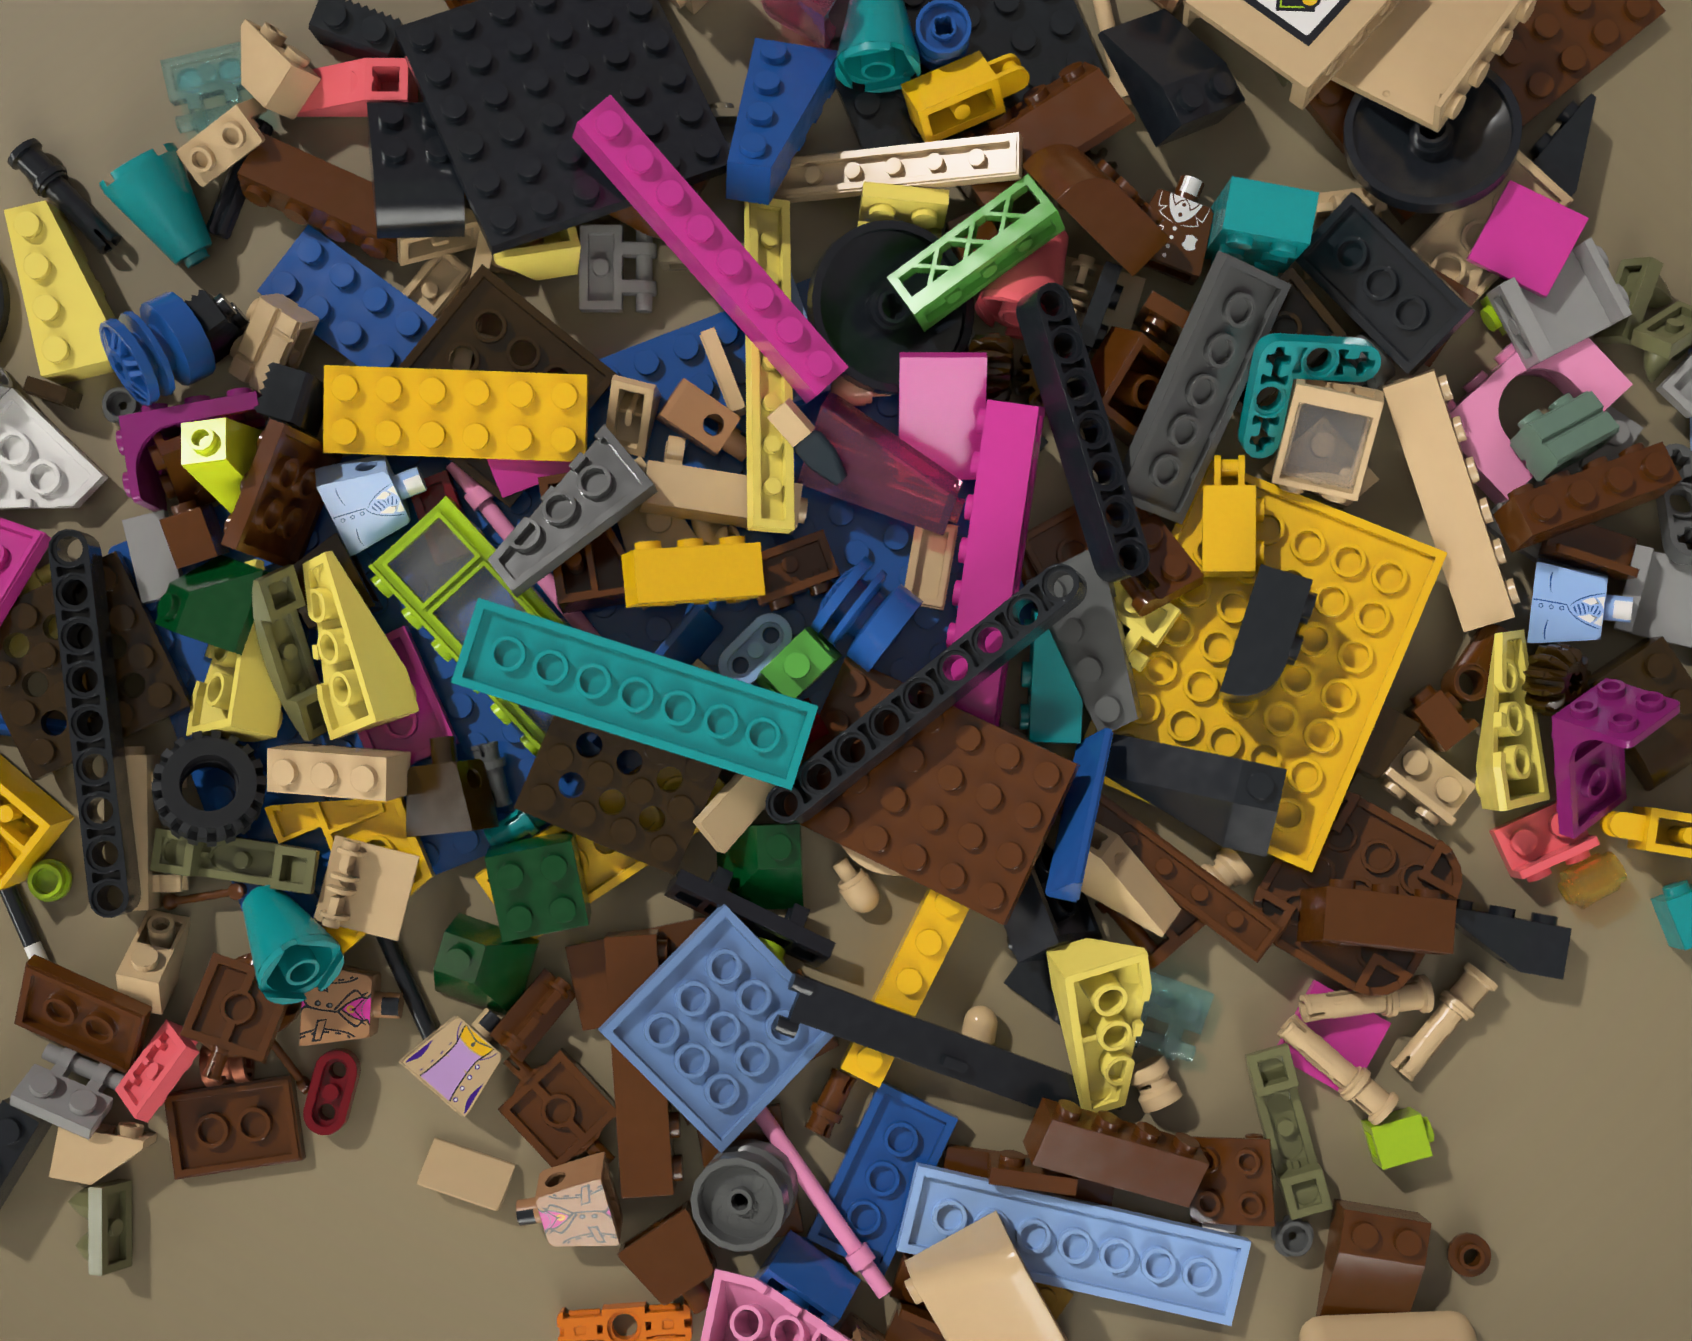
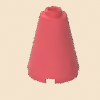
M1065 230L981 290L974 307L977 315L987 325L993 328L996 321L1007 327L1005 335L1024 340L1016 315L1017 303L1022 297L1047 283H1057L1063 286L1069 240L1067 232ZM1041 303L1043 311L1047 314L1045 306Z

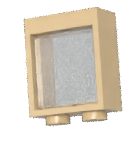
M1296 379L1272 471L1271 483L1279 484L1280 489L1290 493L1301 494L1304 490L1321 493L1322 498L1331 502L1345 503L1347 499L1358 501L1384 405V392L1338 381Z

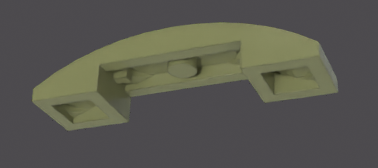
M287 564L253 580V618L261 654L278 698L303 740L311 741L327 732L317 696L316 685L321 683L319 682L297 609L306 604L294 565Z
M156 828L150 871L189 877L201 876L262 886L270 885V889L314 894L320 851L243 837H235V841L227 844L225 840L217 842V846L207 847V843L198 842L196 846L188 844V839L182 836L178 839L172 835L171 829Z
M1284 1043L1245 1054L1249 1080L1264 1138L1271 1139L1272 1166L1290 1219L1295 1220L1333 1209L1322 1167L1317 1162L1297 1086H1299L1289 1045Z

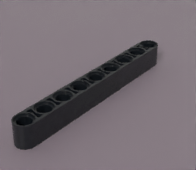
M64 529L52 536L49 542L48 553L88 898L91 909L97 915L103 918H113L132 912L138 906L141 900V887L100 544L95 537L74 529ZM79 539L83 546L82 554L77 560L71 561L67 554L68 547L71 542ZM83 582L87 587L88 595L83 603L77 605L72 597L73 590L77 584ZM88 625L92 630L93 639L90 645L82 648L77 640L78 632L83 626ZM92 668L97 673L98 683L89 692L83 686L82 679L84 673ZM95 711L100 714L103 720V727L96 735L92 734L87 726L89 716ZM98 755L103 756L108 763V771L102 778L97 777L92 769L93 761ZM103 798L109 800L113 807V814L107 822L102 820L97 812L98 804ZM108 841L113 843L118 850V858L113 865L107 863L102 855L103 847ZM112 885L118 887L123 894V902L119 908L112 906L107 898L108 890Z
M1063 563L1053 564L1042 571L803 763L798 769L792 790L780 786L773 787L766 798V810L769 816L774 821L785 824H802L811 819L1076 608L1085 599L1087 593V582L1084 576L1071 566ZM1064 575H1070L1073 579L1072 591L1064 597H1056L1054 593L1055 582ZM1028 603H1035L1038 608L1037 619L1029 625H1022L1019 618L1021 609ZM999 630L1003 636L1002 646L998 651L988 653L985 648L986 637L991 632ZM960 658H965L968 663V672L963 679L955 681L951 675L952 664ZM929 685L934 693L933 701L926 708H921L917 702L918 692L922 687ZM895 712L899 718V727L894 734L889 736L884 730L883 723L888 714ZM860 739L865 745V754L860 761L854 762L850 756V749L852 744ZM826 766L831 772V782L826 788L822 789L818 785L817 775L820 769ZM790 793H793L798 800V807L794 814L789 816L784 809V801Z

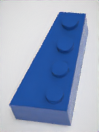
M755 38L727 160L726 199L764 205L770 204L790 169L791 160L797 151L800 152L806 141V134L812 124H816L822 114L827 98H831L836 89L835 59L837 50Z

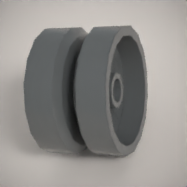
M755 1138L736 1140L722 1153L718 1152L695 1180L690 1198L693 1218L702 1234L717 1246L734 1252L753 1251L771 1241L794 1209L799 1191L796 1171L788 1157L773 1144Z

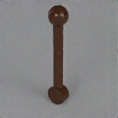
M237 882L231 884L227 889L182 896L169 893L163 897L162 905L167 910H173L180 904L230 897L233 900H239L246 896L247 887L245 884Z
M275 1039L271 1049L296 1080L298 1089L304 1095L308 1094L311 1083L310 1079L302 1075Z

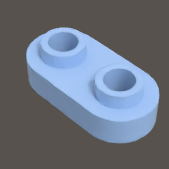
M767 613L757 617L722 652L718 663L720 674L749 684L754 683L760 671L792 641V629L788 621L774 613ZM770 627L779 631V639L772 644L765 642L763 639L764 631ZM740 657L747 659L749 663L748 670L743 674H738L733 670V662Z

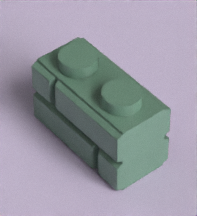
M1586 391L1575 398L1570 393H1567L1548 407L1549 412L1543 414L1537 409L1525 416L1517 424L1521 430L1510 440V446L1521 461H1526L1525 466L1537 481L1542 482L1603 448L1619 432L1620 426L1608 411H1603L1604 406L1592 391Z

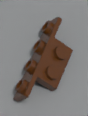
M951 1144L946 1146L943 1165L945 1169L988 1178L991 1185L1050 1192L1112 1207L1114 1187L1032 1165L1029 1156L1019 1151H996Z

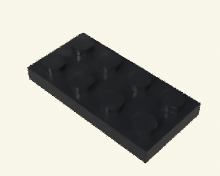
M1353 192L1342 201L1312 234L1310 245L1295 260L1408 375H1414L1475 312L1439 274Z

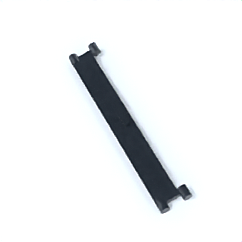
M797 973L791 976L788 990L797 992L789 1015L785 1017L778 1014L772 1025V1031L794 1038L799 1024L802 1023L1037 1109L1042 1098L1057 1102L1060 1099H1065L1080 1106L1073 1074Z

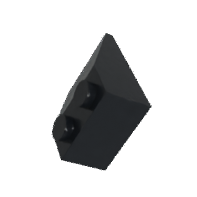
M1165 8L1108 28L1098 34L1155 147L1219 123L1245 101L1226 62Z

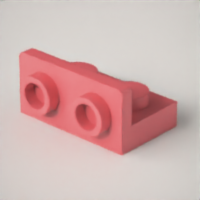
M1557 800L1489 830L1510 877L1526 878L1528 883L1549 876L1552 873L1550 867L1565 861L1566 865H1570L1590 857L1589 849L1600 845L1598 837L1589 835L1587 830L1575 839L1559 834L1558 813L1556 811Z
M166 1019L115 1088V1091L135 1119L149 1122L199 1054V1050L196 1048L198 1042L180 1035L182 1025Z

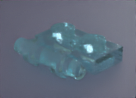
M241 41L160 60L169 101L174 106L188 104L190 113L175 117V123L180 134L194 130L199 134L233 106L243 102L240 92L245 90L241 85ZM225 94L227 105L210 109L205 108L203 99Z
M1150 971L1151 995L1149 1001L1144 1002L1141 1021L1144 1023L1141 1036L1136 1037L1134 1048L1142 1045L1159 1051L1160 1055H1164L1166 1059L1174 1061L1175 1058L1192 1062L1196 1046L1182 1042L1181 1038L1184 1029L1201 1035L1214 993ZM1148 1016L1169 1023L1166 1035L1145 1029Z

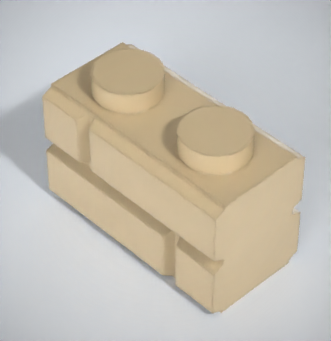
M283 294L262 295L250 304L246 313V318L249 320L244 334L239 336L231 347L230 355L233 357V360L228 369L229 373L242 382L249 383L250 387L261 393L260 390L265 387L263 381L267 379L265 373L270 371L268 367L270 363L274 362L298 369L318 325L319 317L307 309L299 307V304Z

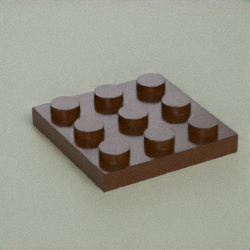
M269 419L266 429L261 432L257 440V452L250 470L241 481V493L234 511L225 522L224 537L221 544L277 565L285 566L287 564H295L303 558L324 505L316 488L315 469L340 463L343 454L323 453V442L284 423Z

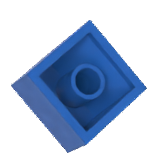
M792 1230L773 1248L754 1276V1278L760 1279L831 1327L841 1319L861 1281L844 1264L834 1261L814 1247L810 1240L797 1235Z

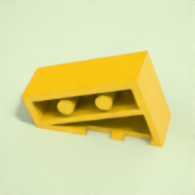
M745 536L719 538V545H704L703 538L682 539L677 541V547L662 548L661 541L658 540L634 543L635 550L621 555L626 608L674 606L685 603L705 605L714 601H727V604L765 595L761 543H745Z
M1 754L0 891L26 881L31 868L43 859L74 819V816Z

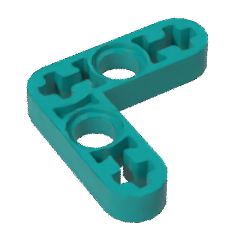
M1272 333L1262 337L1256 343L1253 351L1238 427L1240 445L1247 454L1254 458L1260 459L1272 455L1278 449L1281 442L1294 379L1364 382L1373 378L1379 371L1381 366L1379 351L1366 339L1356 337ZM1277 347H1279L1283 351L1284 356L1276 357L1273 367L1267 355L1275 354ZM1316 348L1327 349L1328 357L1321 366L1314 368L1307 366V357ZM1339 352L1345 359H1358L1360 353L1363 352L1367 360L1360 361L1357 368H1355L1348 360H1340ZM1272 369L1275 371V373H1276L1280 378L1271 375V374H1272ZM1266 387L1277 388L1278 395L1272 404L1268 406L1257 404V396L1262 389ZM1256 415L1263 418L1262 428L1267 434V437L1259 439L1258 444H1254L1251 436H1258L1260 433L1261 422Z

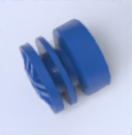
M165 292L142 303L140 307L141 318L132 311H125L120 314L118 320L110 318L100 324L99 334L101 343L114 372L126 390L141 405L149 406L157 402L160 395L169 396L173 394L176 388L175 380L183 386H190L212 375L216 369L215 357L202 325L189 306L174 292Z
M865 556L858 564L845 571L819 604L818 613L810 628L820 634L831 620L834 621L837 627L827 641L833 645L848 632L854 639L848 648L846 656L869 672L924 601L902 584L885 597L879 591L885 582L887 573L881 570L870 584L867 583L864 577L874 563Z

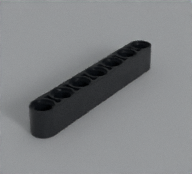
M1047 283L1020 299L1016 307L1017 320L1094 569L1103 581L1109 583L1119 582L1139 576L1146 571L1150 561L1149 550L1071 297L1062 285ZM1041 303L1045 306L1047 314L1043 311ZM1054 345L1058 348L1059 355L1056 353ZM1067 386L1070 388L1072 392V397L1069 395L1067 391ZM1080 428L1083 430L1085 434V440L1082 438L1080 434ZM1093 470L1096 472L1098 476V482L1095 480L1093 476ZM1106 512L1109 514L1111 518V524L1108 522L1106 518ZM1119 554H1120V555L1122 556V558H1123L1124 567L1122 566V564H1121V562H1120V560H1119Z

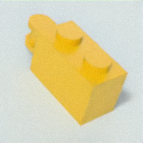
M977 51L901 84V88L913 124L925 142H934L1005 113L1006 109L1003 98L1023 90L1030 81V75L1026 68L1021 66V62L1015 54L1008 53L987 62L981 52Z
M1214 455V485H1203L1202 573L1204 577L1254 578L1256 566L1264 565V540H1256V523H1264L1265 501L1264 497H1256V485H1245V455H1238V459H1221V455ZM1221 476H1238V485H1221Z
M1633 806L1632 813L1611 811L1600 820V827L1604 834L1611 837L1628 839L1627 848L1692 859V814L1653 807Z

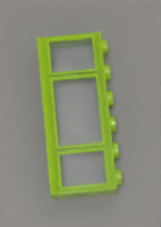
M445 496L373 564L368 566L375 574L371 578L372 583L387 598L394 594L405 606L401 610L402 615L417 630H420L423 626L435 638L430 644L447 662L452 658L458 662L478 597L569 626L543 600L544 598L533 586L516 598L488 561L496 548L484 537L485 534L458 509L457 503L448 496ZM488 695L494 701L490 706L494 714L505 725L508 726L513 722L524 733L519 739L536 757L554 715Z

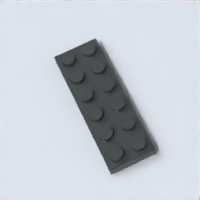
M1217 252L1122 463L1136 507L1174 522L1183 523L1248 381L1256 343L1270 333L1291 284L1229 254Z

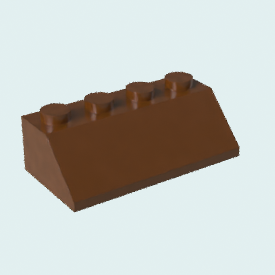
M1079 61L1062 69L1059 72L1060 78L1049 85H1038L1027 91L1023 95L1022 102L1011 109L1005 107V113L986 120L987 124L976 131H965L953 139L1019 132L1023 137L1024 164L1035 152L1054 144L1072 145L1085 153L1133 123L1136 119L1133 112L1101 69L1088 62L1082 63ZM1022 167L1023 178L1028 172ZM1018 180L960 186L967 198L982 208Z

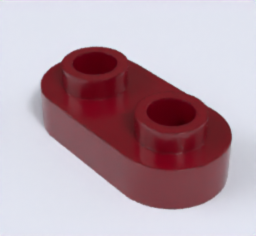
M332 1049L324 1053L316 1062L303 1110V1118L306 1126L318 1135H331L337 1132L349 1119L360 1078L361 1065L358 1057L348 1049ZM335 1062H341L345 1065V1076L340 1077L334 1073L333 1066ZM324 1104H330L334 1107L335 1116L333 1118H328L323 1114L322 1107Z

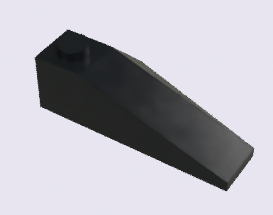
M1114 734L1105 776L1218 845L1266 857L1287 769Z
M1046 842L1042 847L1008 924L1004 925L1008 946L1016 956L1018 963L1046 959V950L1084 938L1103 939L1088 899L1083 892L1080 893V898L1076 902L1046 895L1045 890L1054 852L1048 847Z

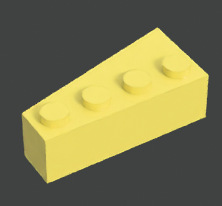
M46 200L5 209L4 214L40 375L60 385L114 372L101 343L99 327L102 322L110 318L117 320L118 318L114 316L105 299L106 295L99 281L95 279L87 263L88 259L65 214Z

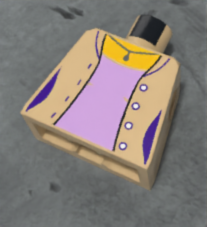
M485 1008L470 1026L459 1016H453L399 1060V1063L459 1116L465 1117L503 1057L489 1043L493 1039L489 1034L501 1019L488 1008Z

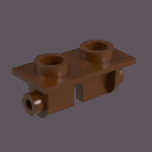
M544 968L491 1031L489 1036L522 1063L575 999V993L570 990V984L559 976L556 978Z

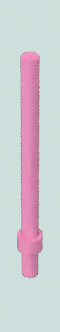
M451 462L446 469L466 493L464 499L474 511L479 510L504 541L515 527L493 501L495 496ZM551 573L537 582L571 627L601 636L581 611L562 613L557 601L554 576Z
M766 1106L754 1120L770 1143L788 1157L796 1171L799 1185L846 1251L845 1259L855 1273L860 1271L878 1299L884 1297L893 1288L873 1261L876 1256L866 1242L861 1244Z

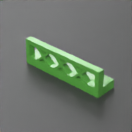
M1028 173L887 276V279L925 332L1005 272L1065 230V227L1056 207ZM1027 191H1030L1039 203L1026 214L1011 213L1013 202ZM986 221L1001 222L999 233L992 239H976L978 227ZM949 248H965L963 260L955 266L940 265L942 254ZM915 273L929 274L927 286L914 296H911L902 284Z

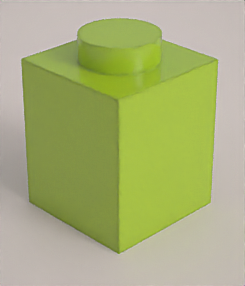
M1407 1107L1392 1111L1381 1123L1375 1126L1368 1121V1118L1361 1120L1372 1162L1382 1170L1433 1156L1429 1144L1434 1142L1432 1126L1426 1116L1422 1117L1421 1113L1413 1108Z

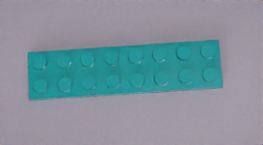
M479 597L451 683L789 790L793 788L818 710V705Z

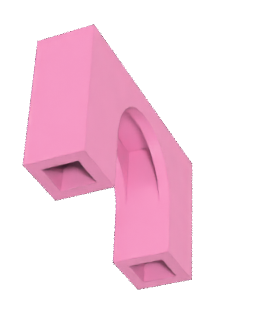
M1589 337L1528 369L1523 365L1511 342L1494 357L1498 365L1491 372L1486 374L1481 370L1463 386L1467 392L1465 396L1457 403L1453 400L1446 402L1451 418L1456 416L1461 418L1467 440L1460 442L1465 459L1473 456L1481 481L1475 484L1495 505L1509 500L1508 493L1525 485L1533 478V475L1525 466L1526 461H1521L1511 448L1510 439L1503 431L1499 420L1498 408L1500 397L1507 384L1513 378L1518 376L1540 377L1554 384L1564 395L1570 393L1574 398L1586 391H1592L1604 406L1603 411L1633 385Z

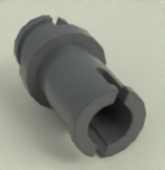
M498 741L471 746L474 759H481L484 762L495 807L499 808L512 804L503 766H506L507 763L505 756H500Z

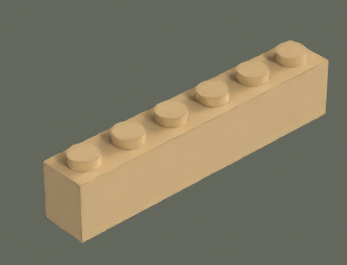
M1433 367L1384 384L1382 389L1435 548L1447 552L1442 569L1463 632L1514 618L1515 610L1513 605L1521 603L1514 579L1505 580L1500 564L1507 563V558L1500 538L1492 540L1487 527L1488 523L1494 522L1487 497L1478 499L1473 483L1479 482L1481 479L1473 456L1466 459L1464 457L1460 442L1466 441L1467 436L1460 416L1451 418L1446 402L1453 400L1454 397L1446 374L1438 377L1436 369Z

